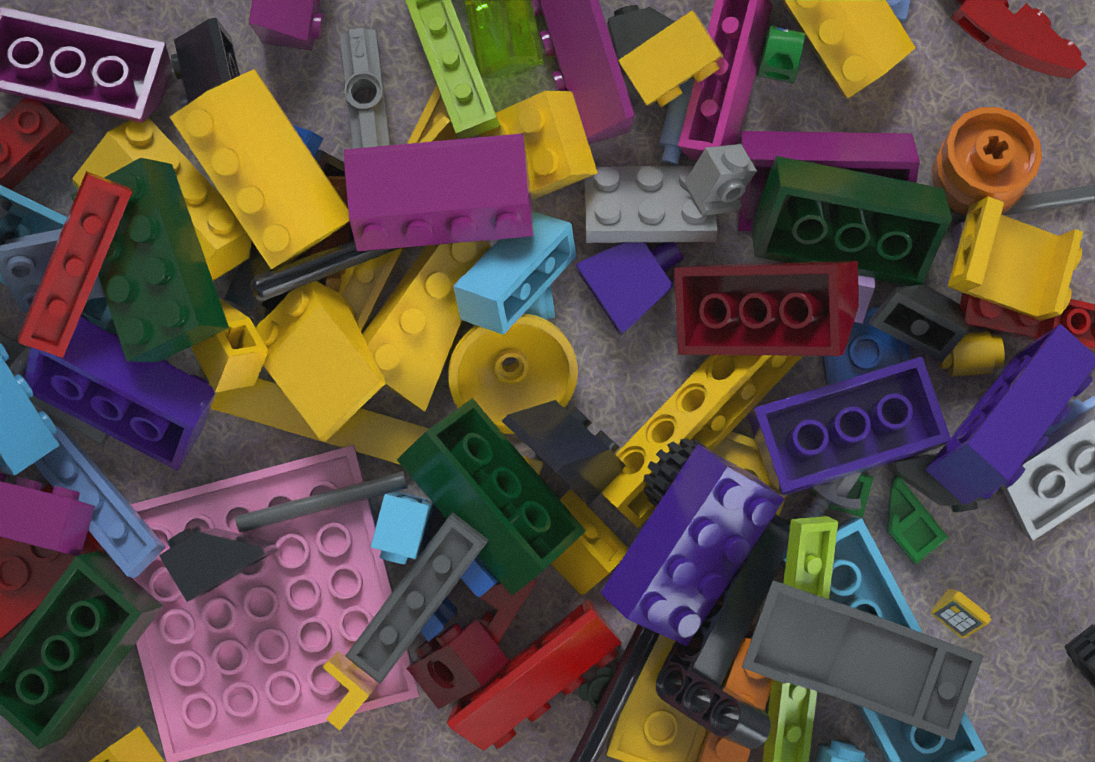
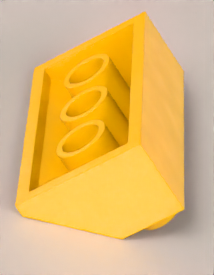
M781 0L800 31L805 33L807 42L842 96L847 99L886 74L916 48L886 0Z
M255 69L206 91L170 116V119L271 269L288 264L350 222L349 209Z
M149 118L143 123L129 120L108 131L72 178L73 185L79 190L86 171L104 178L139 158L172 164L212 280L217 279L250 258L251 238L222 195Z

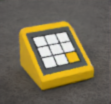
M947 589L931 610L932 616L960 638L970 636L988 625L992 620L990 618L991 615L963 593L954 589Z

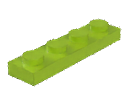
M405 0L458 139L472 138L499 127L500 123L452 1Z

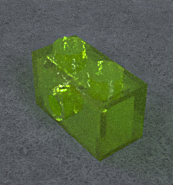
M464 0L476 65L482 78H512L543 65L532 0Z

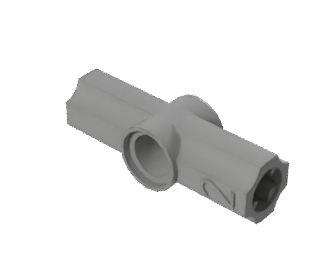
M365 28L349 29L347 32L339 35L345 77L344 94L348 102L353 149L391 145L386 110L387 98L383 86L377 31ZM372 88L376 90V96L370 103L360 104L355 101V97L361 89Z

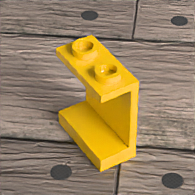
M989 196L970 205L947 287L1040 321L1061 315L1071 299L1072 290L1069 288L1073 271L1079 265L1082 257L1080 243L1083 231L1074 229L1058 236L1002 215L1004 202Z

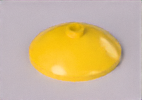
M526 313L504 335L477 325L471 328L455 347L448 368L449 388L457 408L473 398L503 434H515L502 422L508 414L556 400L565 408L574 393L578 379L576 355L565 334L548 320ZM508 357L516 358L512 365L502 364Z

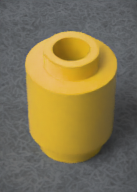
M989 331L966 333L942 363L938 361L939 368L946 369L949 377L992 374L994 369H1002L1004 366L1003 340L1000 335H991Z

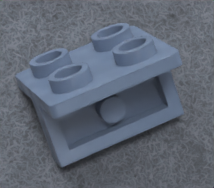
M62 229L6 239L5 244L0 245V272L22 312H28ZM98 275L87 300L105 297Z

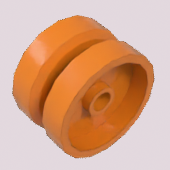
M980 107L964 113L952 125L945 141L936 154L932 165L934 187L944 188L949 207L957 213L967 216L970 205L989 196L1004 202L1001 213L1004 214L1019 201L1026 188L1038 173L1042 161L1040 140L1028 122L1018 114L1003 108Z

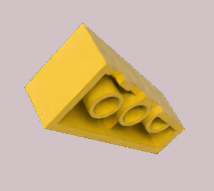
M485 240L426 245L362 334L386 382L384 387L412 407L423 412L427 409L462 321L453 286L491 248L492 245Z

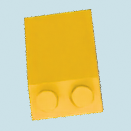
M318 281L290 291L277 307L256 327L268 349L263 366L318 438L325 442L386 384L344 296Z

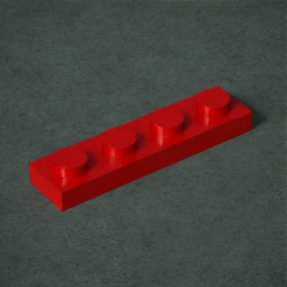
M86 171L19 333L18 343L61 358L64 357L132 194L131 188Z

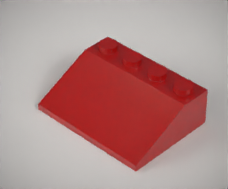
M588 598L511 658L482 688L456 701L446 723L454 732L482 751H485L492 744L496 749H499L517 734L514 727L528 718L532 723L551 708L548 701L557 693L562 691L566 696L578 688L585 681L582 674L594 664L601 669L619 655L616 647L622 643L621 639Z

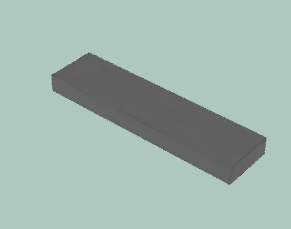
M452 513L345 657L381 684L489 540L456 514Z

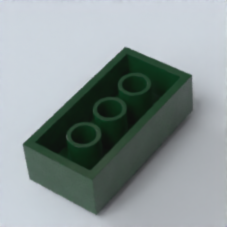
M776 156L751 224L754 256L784 263L858 261V276L872 277L876 280L908 286L923 285L952 220L944 188Z
M139 158L104 177L132 190V194L98 273L126 360L132 362H160L228 329L229 326L173 165ZM77 192L71 195L73 202Z
M473 398L427 430L397 459L399 464L446 519L454 513L489 540L478 554V557L512 596L543 572L586 532L583 526Z
M100 550L76 556L0 657V715L38 749L63 739L164 606L134 579L127 577L120 567Z

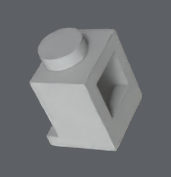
M742 144L706 147L685 180V184L703 216L737 212L742 206L738 199L744 194L746 186L757 170Z

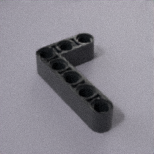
M777 514L773 516L688 646L675 641L656 680V692L661 700L716 736L748 749H756L767 740L771 728L769 716L759 707L721 685V682L787 554L791 523Z

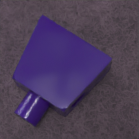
M623 242L576 264V271L621 336L671 290L673 285L665 271L682 261L684 257L674 242H663L651 251L645 242Z

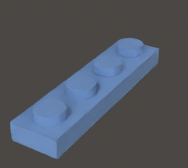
M56 426L57 433L53 436L60 446L33 464L53 488L58 486L80 492L79 501L95 506L88 530L125 575L136 579L166 546L66 429Z

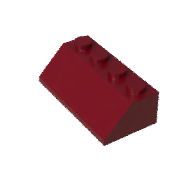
M858 261L705 264L674 268L678 355L841 356L844 354L859 308Z

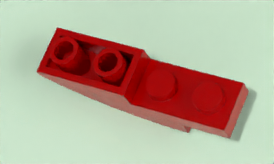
M956 0L961 7L951 16V19L979 43L1009 61L1040 73L1070 79L1087 65L1081 58L1082 54L1079 48L1072 41L1066 38L1062 39L1051 28L1049 18L1037 8L1032 9L1027 3L1013 14L1008 9L1009 3L1007 0Z
M962 292L960 307L967 326L986 329L990 333L1035 341L1061 324L1089 350L1095 351V304L1070 299L1067 308L1061 315L1040 321Z

